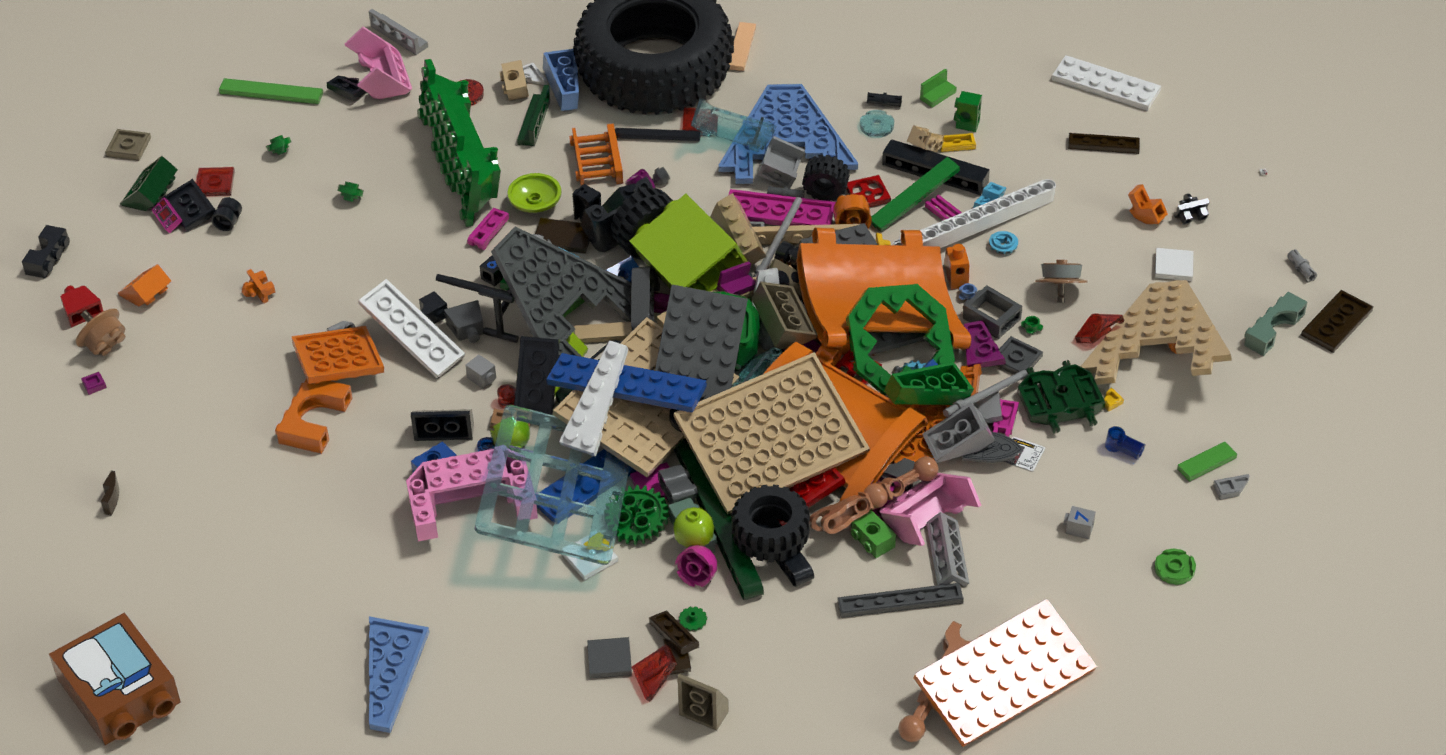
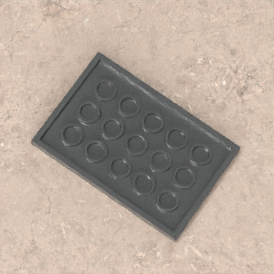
M672 284L655 371L706 380L707 387L699 402L732 387L748 299Z

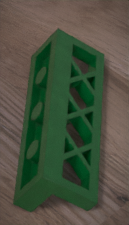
M544 85L541 95L533 94L517 139L518 145L535 146L550 104L549 85Z

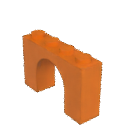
M307 379L304 383H301L299 392L293 397L291 405L285 411L281 423L276 426L275 434L277 435L278 443L322 454L329 442L327 427L306 422L301 418L309 410L319 407L345 412L353 399L350 385L333 381L308 384Z

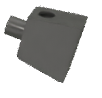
M478 300L444 309L446 324L458 340L469 339L471 343L479 341V335H483L484 327Z

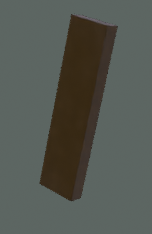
M1069 133L1068 149L1139 154L1140 138Z

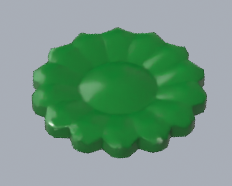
M696 606L683 609L679 617L680 624L689 631L702 629L708 619L706 612Z

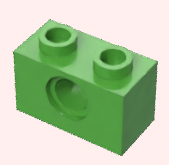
M869 510L867 514L852 522V537L858 540L864 546V549L875 558L895 548L896 534L872 510Z

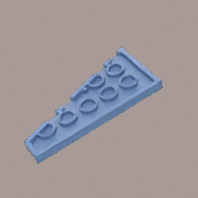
M369 616V726L371 730L391 733L428 638L429 627Z

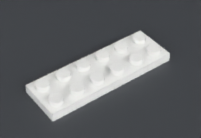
M1065 55L1052 75L1053 81L1146 111L1149 110L1161 91V85Z
M387 279L359 299L358 304L436 379L464 358L465 353Z

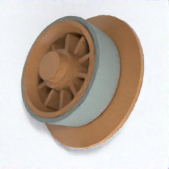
M1056 260V263L1041 264L1042 275L1045 278L1036 279L1035 282H1053L1058 284L1057 303H1065V284L1088 283L1087 280L1079 279L1082 271L1081 264L1067 263L1068 260Z

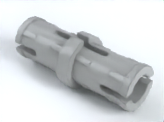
M1296 249L1294 251L1291 250L1287 257L1295 265L1297 272H1300L1308 282L1315 280L1317 273L1310 267L1309 261L1304 259Z

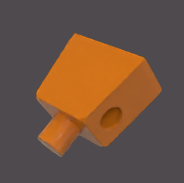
M955 244L953 247L946 248L944 268L950 289H959L962 285L969 283L970 265L965 247L962 244Z

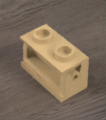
M913 125L907 142L925 150L938 152L943 145L944 136L932 133L927 128Z

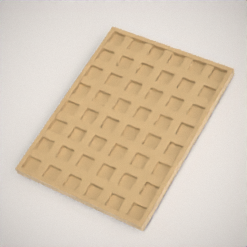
M646 317L620 343L626 345L629 349L624 365L655 371L663 327ZM736 374L733 376L732 387L739 382L740 377ZM573 390L553 410V415L568 424L583 391ZM612 397L613 402L607 413L608 418L603 426V435L599 446L648 477L685 439V436L671 425L669 421V411L671 408Z

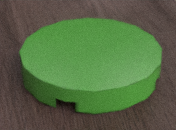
M1173 548L1162 551V554L1156 557L1154 569L1161 580L1169 584L1179 585L1189 582L1194 577L1196 563L1191 555H1187L1185 551Z

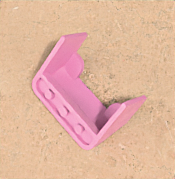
M364 26L345 43L346 47L358 54L359 63L363 67L367 66L370 68L371 72L357 85L368 92L372 98L385 99L404 95L412 90L401 54L394 46Z
M938 473L933 480L928 482L921 481L882 507L879 512L882 519L904 543L923 546L925 542L920 529L926 526V522L939 512L958 514L964 510L965 506L980 507L982 505L970 477Z

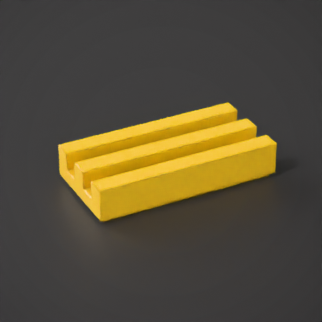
M973 133L943 135L941 152L976 149Z

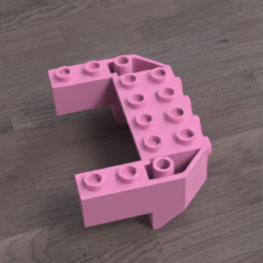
M502 447L422 462L406 480L418 542L438 538L435 517H437L435 505L505 492L507 502H513L518 522L538 518L536 499L525 458Z

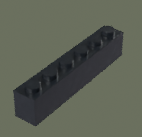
M891 139L883 151L882 165L922 177L948 156ZM949 157L960 166V171L944 184L981 196L983 188L989 183L990 169Z

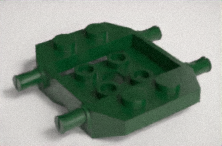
M1066 360L1063 361V367L1055 371L1042 370L1034 372L1033 367H1028L1026 369L1028 375L1019 384L1017 390L1030 422L1050 425L1054 434L1060 432L1058 425L1060 422L1087 418L1090 426L1097 425L1098 422L1094 415L1105 408V401L1092 373L1076 364L1071 365L1069 360L1067 362ZM1037 384L1041 385L1051 409L1047 408Z

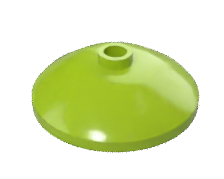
M542 173L525 174L516 178L509 185L507 191L508 200L518 210L528 213L543 212L558 203L561 198V186L555 178Z

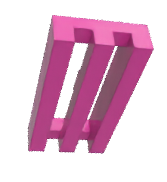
M939 194L936 196V199L932 198L930 202H925V207L942 221L962 213Z

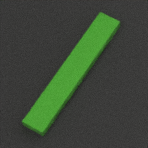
M224 78L219 88V93L319 104L323 96V89Z

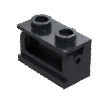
M583 184L572 193L574 220L580 217V221H582L585 209L592 205H601V193L586 184Z

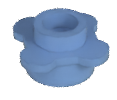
M970 283L959 287V299L970 300L975 296L977 288Z

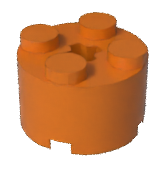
M850 194L837 198V202L833 207L835 224L865 223L867 228H870L872 223L869 204L863 195Z

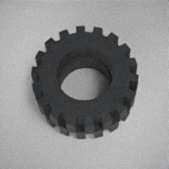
M819 155L818 157H812V160L808 161L802 180L803 189L814 199L837 201L839 196L846 193L850 177V170L847 164H843L844 161L838 160L835 156Z

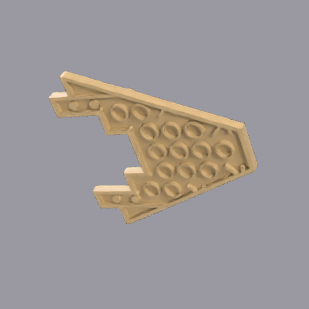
M1174 280L1171 282L1149 284L1115 326L1106 333L1105 338L1080 367L1090 371L1092 374L1096 373L1095 381L1099 385L1116 383L1120 359L1139 358L1141 346L1176 343L1175 349L1177 354L1193 353L1192 376L1212 374L1213 362L1232 361V357L1187 280Z

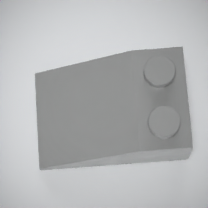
M972 402L922 434L937 463L978 452L995 441L982 413Z

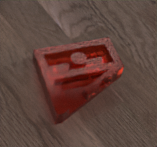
M1091 314L1076 334V342L1093 344L1103 335L1112 331V325L1124 323L1123 315Z
M664 645L632 666L642 693L649 702L654 698L677 665L673 653L667 645Z

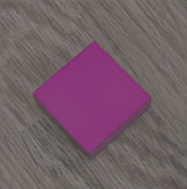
M100 372L81 378L88 395L107 388Z

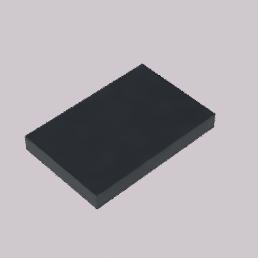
M193 179L162 197L170 202L182 219L180 224L186 232L211 218L215 212V208Z

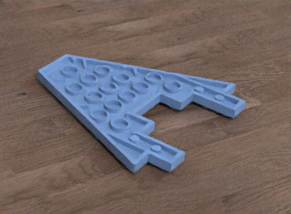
M802 84L767 85L719 164V172H735L736 184H753V160H763L767 146L772 137L775 136L795 146L805 147V159H812V157H818L819 155L835 156L838 160L844 161L843 164H847L849 170H858L857 160Z

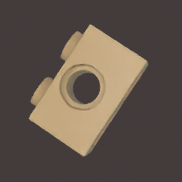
M517 60L501 64L500 78L501 81H505V84H502L504 95H508L509 101L529 97L522 61Z

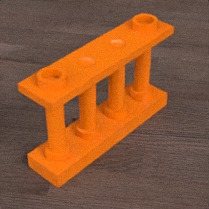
M607 124V132H604V134L577 137L576 128H572V136H569L570 146H574L578 168V171H575L576 181H580L582 186L584 179L612 176V178L615 177L616 184H623V170L614 124ZM597 141L608 142L604 146L579 148L578 145L580 143ZM605 152L611 154L604 158L581 160L580 155ZM605 164L613 165L611 169L583 172L582 168Z

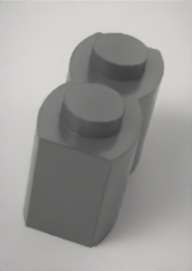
M680 464L658 471V482L669 504L690 497L693 503H695L698 491L696 485L690 482V475L687 469L684 470Z

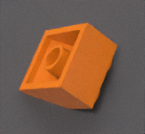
M156 264L142 272L119 291L118 294L138 307L143 304L149 305L155 300L154 296L157 293L160 295L168 289L167 285L171 282V279Z

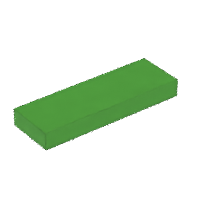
M1224 441L1178 464L1177 469L1190 482L1236 459L1237 453Z

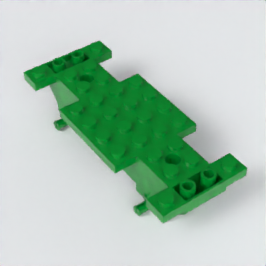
M425 59L424 67L421 68L423 80L420 81L421 95H419L420 108L417 109L418 118L422 120L423 125L432 127L434 140L431 141V149L436 154L437 163H440V170L445 175L446 185H449L451 192H457L461 196L462 209L459 211L460 219L464 221L466 227L473 226L474 213L479 212L491 198H497L501 173L497 162L498 148H484L470 118L471 101L468 96V81L454 82L436 74L432 59Z

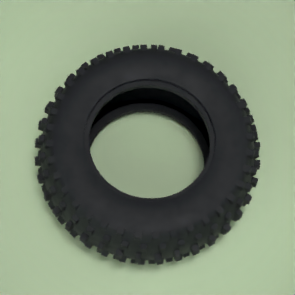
M594 0V3H588V10L582 12V18L578 21V28L575 31L577 37L574 38L573 52L577 67H579V74L583 77L586 86L590 87V91L594 95L598 94L599 100H607L609 106L617 105L619 110L626 108L629 109L630 113L642 111V115H647L648 112H655V115H660V112L667 111L670 114L675 109L683 111L686 106L694 107L697 101L704 102L707 95L712 96L714 89H719L721 86L720 81H724L726 73L730 69L729 63L732 62L731 53H734V36H732L730 24H727L729 21L721 5L716 3V0ZM646 38H666L684 44L678 49L657 54L638 53L624 48V46L631 42Z

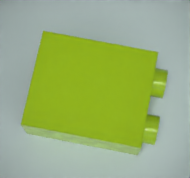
M686 193L678 200L668 203L662 214L650 224L642 225L637 230L635 236L629 240L647 266H652L657 276L670 290L672 284L709 292L716 290L721 271L748 262L737 243Z

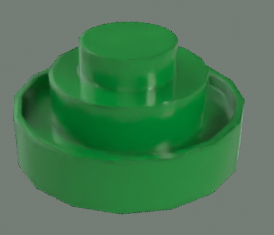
M283 135L270 139L271 144L267 145L266 148L268 152H277V155L288 152L286 148L289 147L288 144L292 141L290 136L284 138Z
M345 181V185L338 184L337 191L341 192V196H344L343 200L354 202V199H358V196L363 197L364 190L359 189V184Z

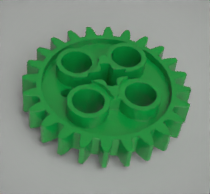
M636 485L635 489L632 490L631 486H628V491L625 492V490L620 489V495L614 493L615 500L608 499L609 505H605L606 512L603 513L605 526H607L608 532L612 533L613 538L618 536L619 542L625 539L626 544H629L633 540L634 545H636L638 540H641L642 544H645L646 538L653 541L652 535L659 537L658 530L664 531V525L668 524V504H666L664 497L661 498L660 492L655 493L654 488L647 491L646 485L642 489H639V485Z

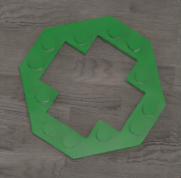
M918 284L867 288L846 316V324L849 326L850 348L854 356V371L884 396L887 395L884 389L891 374L868 356L877 340L863 329L881 303L895 314L905 301L908 302L932 323V326L923 337L937 350L932 359L938 365L955 361L946 308ZM906 365L901 369L900 372L910 371L912 369Z

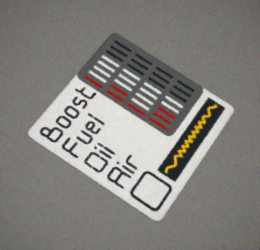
M1013 436L1012 439L1024 450L1016 457L1004 462L1034 471L1045 447Z

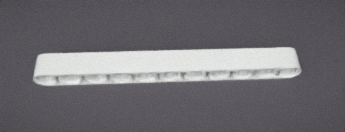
M1050 179L1041 180L921 229L923 246H939L942 248L1049 204L1054 200L1056 183ZM901 238L895 240L892 245L902 246Z

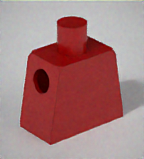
M71 285L67 286L64 289V294L60 296L71 328L86 322L81 316L83 311L87 310L93 318L103 312L101 300L86 286L74 288Z

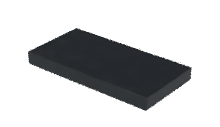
M521 336L514 402L515 409L531 412L533 415L553 417L555 386L547 385L546 379L558 360L559 339Z

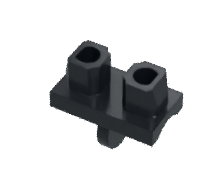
M1187 193L1184 195L1183 200L1179 201L1180 205L1177 206V212H1174V217L1180 218L1183 224H1187L1193 221L1192 214L1196 213L1198 220H1204L1209 215L1207 207L1210 202L1208 198L1198 200L1197 197L1192 198L1191 194Z

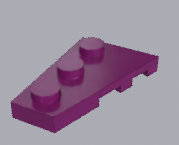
M983 320L964 324V327L971 335L970 348L966 349L968 367H973L975 364H980L981 368L1006 364L1003 354L1000 353Z

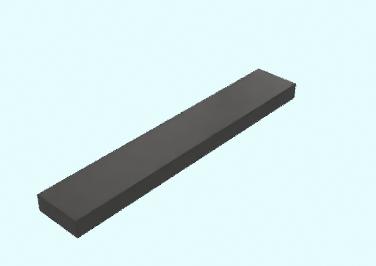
M960 583L844 596L838 597L837 602L840 616L845 618L962 604L964 598Z

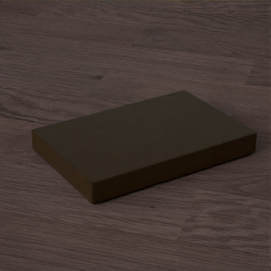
M540 218L535 232L537 235L544 236V240H550L553 245L569 252L586 254L590 241L580 226V222Z

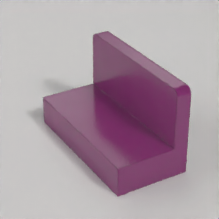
M748 261L721 271L716 289L719 292L737 295L753 291L756 281L749 275L751 263Z

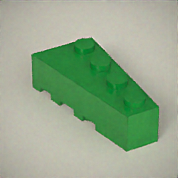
M954 362L892 374L884 389L894 404L952 405L960 399L964 400L970 397L974 390Z

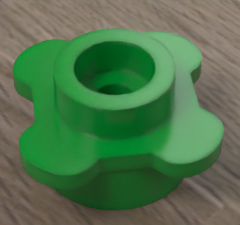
M1028 316L1025 321L1021 322V326L1026 329L1027 334L1043 330V325L1040 324V319L1036 316Z

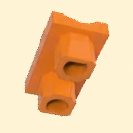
M252 269L247 270L246 272L250 280L249 283L245 282L243 284V295L255 297L257 294L263 304L268 302L267 296L275 293L274 284L271 281L267 282L268 279L263 270L254 273Z

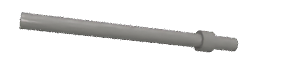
M800 197L795 198L766 253L767 257L763 259L761 265L757 266L754 272L755 276H757L758 270L767 269L802 203Z
M1022 370L964 400L960 399L954 402L952 406L944 409L943 414L948 417L970 402L974 404L1027 377L1028 373L1026 370Z

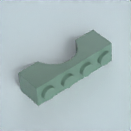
M1289 291L1283 297H1279L1273 307H1269L1263 317H1259L1252 328L1249 327L1246 330L1244 346L1264 356L1275 343L1277 333L1273 327L1279 324L1295 325L1305 315L1308 302Z

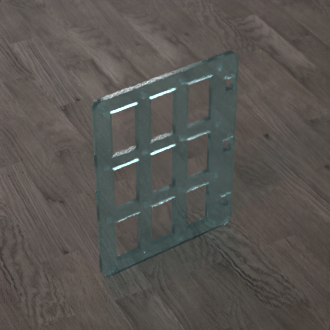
M514 405L506 406L491 463H488L487 467L489 471L474 526L475 531L481 535L602 565L609 564L613 555L630 466L606 451L603 469L580 463L582 452L570 449L568 460L547 455L545 452L551 429L564 432L567 424L553 415ZM516 420L539 426L533 451L510 445ZM507 457L530 462L524 489L501 483ZM542 466L565 471L560 498L536 492ZM577 475L601 480L595 507L572 501ZM498 495L521 501L515 528L491 522ZM618 495V501L612 500L611 496ZM533 504L557 510L551 537L527 531ZM569 513L593 519L587 546L564 540ZM603 538L610 539L609 545L602 543Z

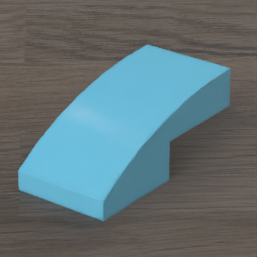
M990 182L983 188L982 195L974 202L973 208L1002 197L1006 192V187Z

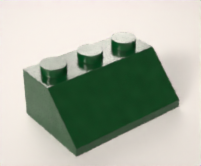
M163 156L159 157L143 169L120 205L142 211L155 207L160 202L159 197H162L167 192V185H170L176 177L174 175L178 169Z

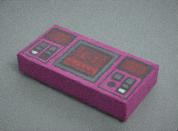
M163 198L151 209L169 233L182 222V219L166 198Z

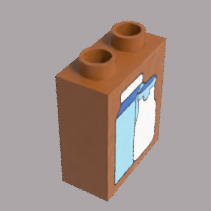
M125 612L49 653L57 680L104 745L116 739L124 740L130 737L137 730V727L153 718H163L169 715L175 706L181 703L173 675Z

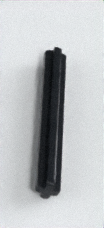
M615 128L616 138L700 141L701 139L700 131Z

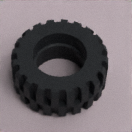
M647 188V190L641 189L638 193L631 194V197L626 198L623 204L617 208V213L613 216L614 222L611 223L612 236L632 258L641 259L629 240L635 236L637 230L642 225L650 224L663 213L666 205L673 201L661 189Z
M766 484L761 485L760 488H751L750 492L746 491L741 495V498L736 500L732 509L733 540L741 552H746V555L750 558L756 557L758 561L768 560V562H774V560H786L788 556L791 558L797 554V551L800 552L808 541L809 508L806 506L805 500L795 491L791 492L788 487L784 486L781 488L779 485L767 486ZM764 518H777L786 524L778 528L769 529L760 527L755 523Z

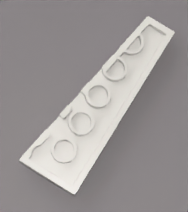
M609 340L559 441L561 445L596 456L603 435V426L607 422V413L612 405V397L618 386L619 376L622 373L629 350L626 345Z

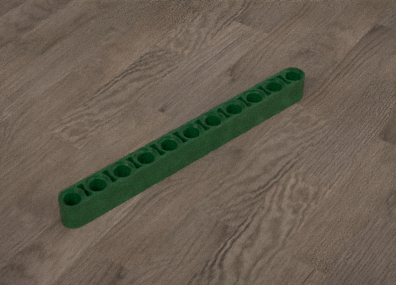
M685 438L674 449V452L684 470H688L690 482L696 485L698 491L696 499L700 508L712 517L717 545L742 599L747 600L764 595L761 579L751 558L746 555V552H741L733 540L732 518L730 514H726Z

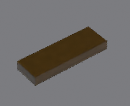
M667 610L649 617V624L681 655L699 648V641Z

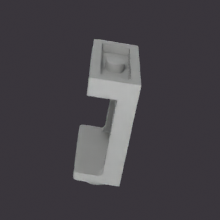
M773 136L765 151L758 175L790 189L798 173L796 172L805 150Z

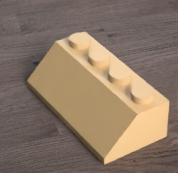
M732 193L718 201L710 217L737 243L746 260L753 265L767 257L741 203Z

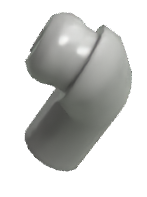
M341 321L327 328V331L353 328L355 324Z

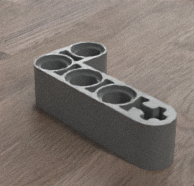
M652 266L632 268V331L646 317L654 322V292L660 290V283Z

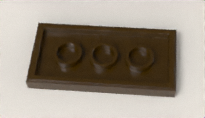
M1340 290L1302 330L1301 336L1334 353L1373 311L1374 306Z

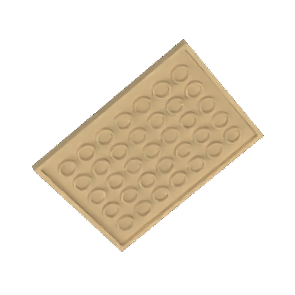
M815 352L698 402L693 413L681 410L674 412L677 424L727 515L732 513L736 500L741 498V495L746 491L750 492L751 488H760L761 485L766 484L767 486L775 484L781 488L784 486L789 488L870 451L868 444Z

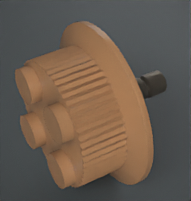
M117 309L105 310L94 318L90 316L87 310L81 313L87 324L76 338V345L78 347H87L94 355L101 354L105 356L114 345L125 339V327L118 320L119 311Z

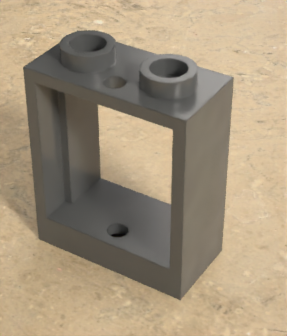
M986 285L982 290H978L974 297L964 303L963 319L970 323L983 320L990 334L1000 339L1021 320L1023 306ZM987 301L1005 313L995 320L977 308Z

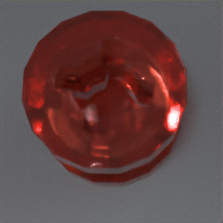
M506 384L498 388L497 396L500 407L504 409L514 407L516 391L514 386Z

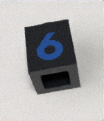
M493 255L479 266L481 279L494 287L504 278Z

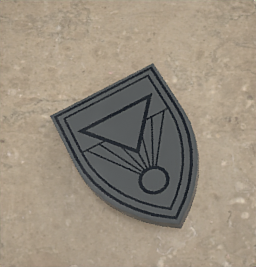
M991 432L995 438L994 442L978 452L964 455L962 460L986 463L1002 462L1016 457L1024 449L1010 437Z

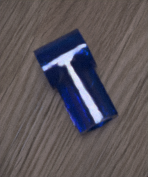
M1113 426L1109 428L1105 441L1106 449L1111 452L1121 451L1139 460L1146 444L1125 435V431L1121 427Z

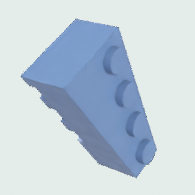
M573 49L544 52L543 71L561 111L578 109V69Z

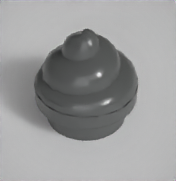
M664 167L656 168L653 174V182L655 184L668 183L667 181L670 179V176Z

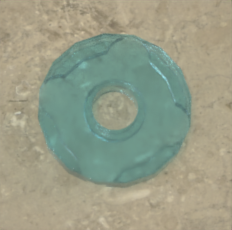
M882 110L868 111L866 115H862L860 118V129L865 135L870 137H885L894 130V118Z

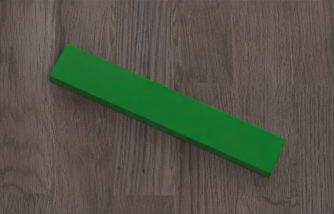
M946 157L872 215L871 224L880 232H883L959 172L960 166L949 157Z

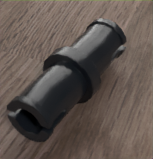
M868 92L867 103L901 107L902 96L887 95L885 92L883 94Z

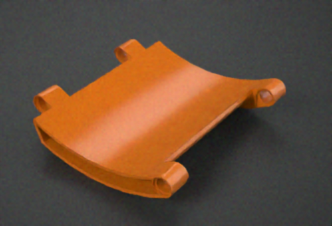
M815 227L812 232L813 243L799 244L796 263L807 315L824 347H843L846 345V332H849L846 316L867 288L918 284L946 308L953 349H969L971 335L958 318L949 297L942 267L940 247L923 246L920 230H901L902 246L836 244L834 228ZM906 301L895 314L881 303L863 329L867 332L927 333L932 323Z
M795 342L763 374L813 352L800 343ZM821 345L815 354L870 448L868 453L835 467L846 481L842 485L846 488L840 498V501L850 496L858 495L859 492H864L868 485L877 483L902 449L916 434L927 426L928 420L924 415L917 412L921 405L894 404L888 397L834 367L840 360L842 353L835 347H824ZM860 500L856 504L857 509L861 507Z

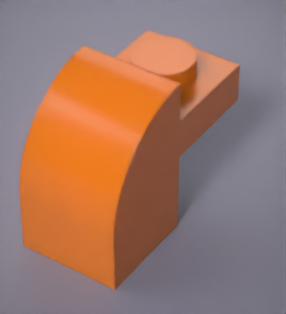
M1143 184L1137 185L1128 194L1133 205L1129 211L1137 220L1145 224H1159L1168 214L1162 199H1149Z

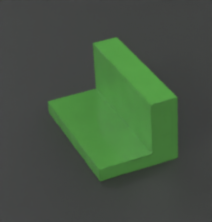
M943 69L921 83L920 100L932 108L956 93L957 87L947 81V69Z

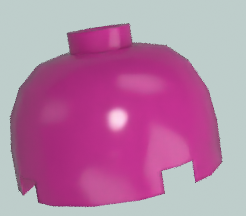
M694 545L686 548L677 556L675 565L679 569L677 571L678 576L683 582L692 587H695V584L704 587L714 578L717 572L716 557L710 549L704 546Z

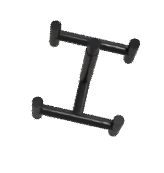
M441 274L436 275V281L475 291L479 295L493 298L496 330L485 327L483 334L515 343L518 342V335L504 332L503 315L510 303H513L515 300L510 290L507 289L505 291Z

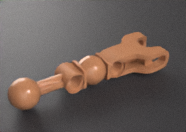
M921 457L915 462L913 470L897 478H884L882 482L868 485L864 492H859L858 495L850 496L836 504L816 511L810 516L809 524L813 530L835 534L847 528L854 520L867 514L869 510L883 507L887 500L893 499V496L898 497L902 495L905 487L917 480L923 482L933 480L939 471L938 464L931 457ZM892 483H894L895 485L893 491L890 490V486ZM860 500L861 507L857 509L856 504ZM822 516L821 525L818 526L816 520Z
M953 621L946 630L943 641L945 653L941 659L973 642L964 640L960 636L962 624ZM922 690L917 699V702L920 703L913 715L905 716L898 726L901 738L908 742H917L924 736L926 731L924 720L931 709L936 711Z

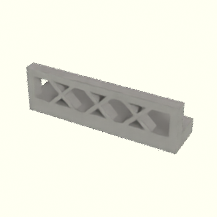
M374 9L369 10L370 25L378 32L415 55L428 48L426 40L386 15L380 14Z
M939 512L926 522L937 585L950 584L954 581L966 587L969 584L958 521Z

